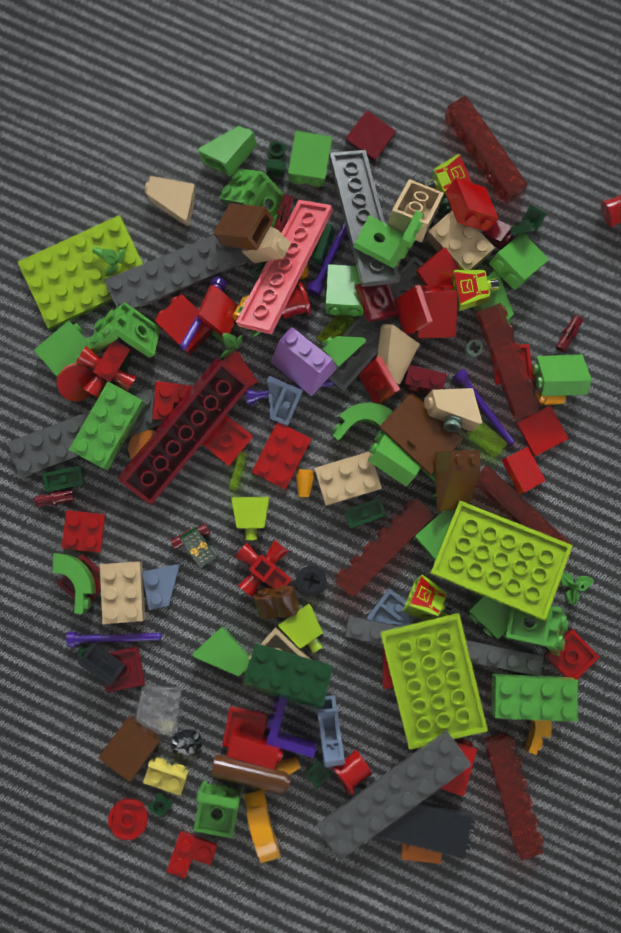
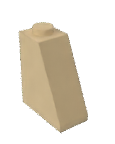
M150 176L149 182H146L145 193L149 201L185 226L190 225L197 192L195 184Z
M270 227L258 250L243 249L242 252L253 263L283 259L291 242L280 231Z
M382 324L377 358L382 357L397 384H400L420 344L394 325Z
M473 388L432 390L424 398V405L428 415L433 418L445 421L446 416H458L462 419L461 428L468 431H474L482 424Z

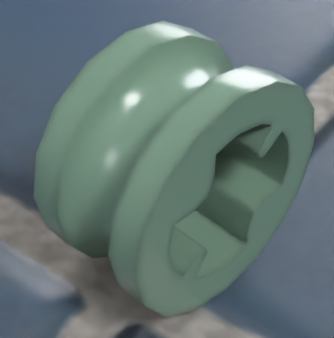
M477 339L470 340L465 347L466 355L471 358L478 357L483 351V344ZM471 344L479 348L476 353L469 349L472 346Z
M454 415L445 417L444 430L451 433H457L461 430L462 419Z

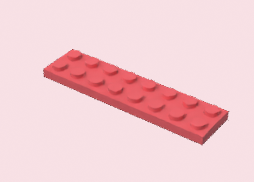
M298 200L282 231V234L291 244L283 259L267 261L236 321L239 327L267 334L273 333L333 212L332 205Z

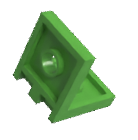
M236 170L232 174V179L228 185L222 189V194L218 199L223 204L233 203L265 207L266 200L269 199L270 206L267 210L274 219L270 227L274 228L277 218L276 211L279 210L284 193L263 171Z
M416 210L404 232L369 215L353 247L395 268L400 258L404 259L409 248L412 247L416 239L415 236L423 224L420 222L423 213ZM374 237L380 238L382 243L375 241Z
M126 302L115 310L109 311L105 318L99 319L94 326L95 332L90 340L92 342L90 349L95 354L120 337L148 358L155 355L160 327Z
M551 606L546 620H541L511 608L506 638L547 647L551 654L559 656L560 651H564L565 648L563 634L568 631L569 620H567V616H565L561 607ZM530 617L536 620L535 625L531 628L526 627L525 620Z
M203 781L196 801L199 804L193 831L233 839L242 788L234 789L226 787L227 785L224 784L213 785ZM215 808L220 809L223 816L221 818H214L212 810Z

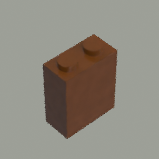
M230 203L213 235L222 246L258 250L274 219L266 207Z
M131 715L124 721L98 757L99 760L129 782H131L162 739L157 730L152 727L147 728L143 725L142 719Z

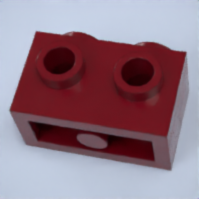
M409 365L403 388L415 393L419 391L424 392L426 395L432 390H443L447 373Z

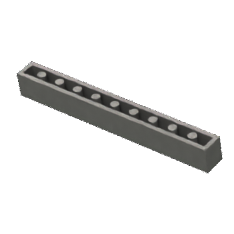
M348 616L344 635L345 637L383 644L381 631L402 626ZM466 640L472 663L536 676L541 675L543 656Z

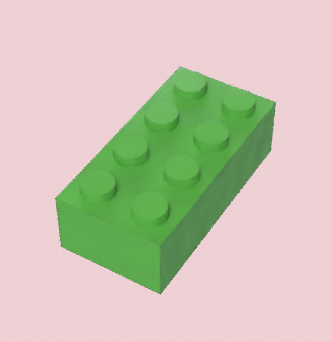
M107 382L69 450L99 467L109 470L146 403Z
M492 674L491 714L495 718L578 722V680L572 677Z

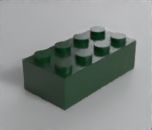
M255 643L243 681V687L321 710L325 701L333 665Z

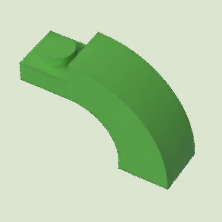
M376 403L354 405L339 416L343 424L338 423L332 430L334 433L332 438L339 442L352 426L360 422H368L379 428L393 411Z
M54 553L53 573L63 574L73 582L75 587V613H87V609H90L91 599L88 597V594L96 593L92 573L79 559L67 554Z

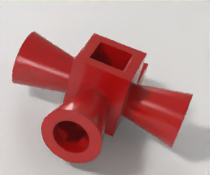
M115 340L109 345L100 359L91 349L85 346L76 362L93 368L95 376L83 389L99 398L106 381L111 382L113 380L124 391L128 392L136 376L120 371L119 368L130 349Z
M274 539L266 556L261 555L259 557L251 546L246 543L235 558L252 566L249 569L252 573L239 583L238 586L251 597L254 596L261 580L273 589H277L282 585L287 586L292 578L278 568L275 563L289 551Z

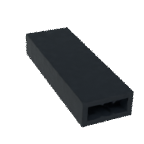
M357 784L353 788L354 794L351 799L368 786ZM422 801L375 836L464 859L465 853L470 851L471 841L468 839L470 832L473 833L475 820H473L469 812Z

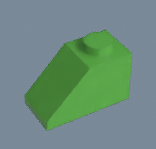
M328 337L322 343L324 347L320 350L331 357L336 367H339L367 340L360 337Z

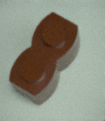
M282 585L277 589L264 587L259 589L254 597L260 619L291 617L297 615L299 610L294 587Z

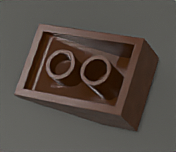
M480 450L435 452L438 511L456 510L459 501L471 503L481 471Z

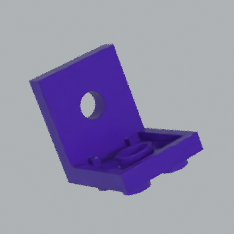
M275 697L272 708L275 710V714H270L267 729L270 730L267 744L314 758L316 751L315 741L279 731L287 700Z

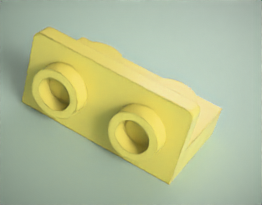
M160 757L152 758L148 764V770L143 783L181 796L189 770H186V767L181 764H168L165 759Z

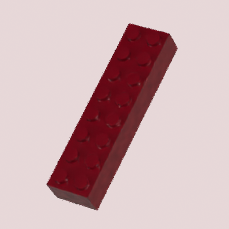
M216 358L118 476L119 481L148 504L152 505L250 385L222 360Z

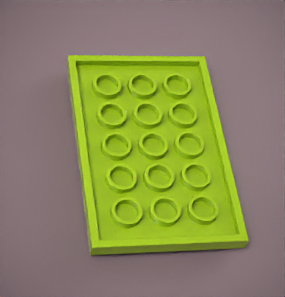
M120 215L18 261L32 295L50 330L66 323L68 320L75 319L113 301L104 280L143 264ZM95 246L100 249L114 250L117 255L120 250H125L124 261L122 264H117L118 270L113 275L105 276V272L110 264L92 252Z
M459 501L430 574L541 620H546L573 545Z
M459 613L380 632L409 750L423 747L445 730L449 732L453 739L488 731Z

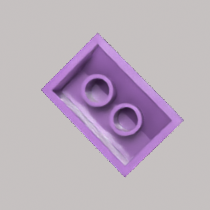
M293 327L278 341L271 361L276 368L310 396L337 369L331 357Z

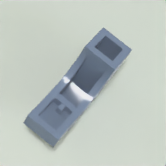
M335 695L326 696L321 710L317 709L324 763L325 767L345 764Z

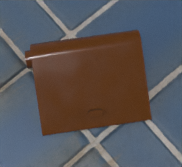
M407 392L400 399L402 403L379 428L431 475L435 471V452L454 450L463 440V437L458 433L444 430L445 422L429 416L424 401L414 392L411 394Z
M217 754L211 770L213 778L279 795L283 794L284 790L288 791L291 778L287 777V772L269 769Z

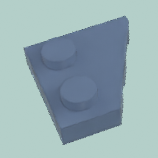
M269 376L267 383L269 386L270 419L288 426L303 390Z
M180 564L142 572L149 610L170 605Z
M390 588L387 589L366 617L371 621L398 626L411 625L416 617L402 612L406 601Z

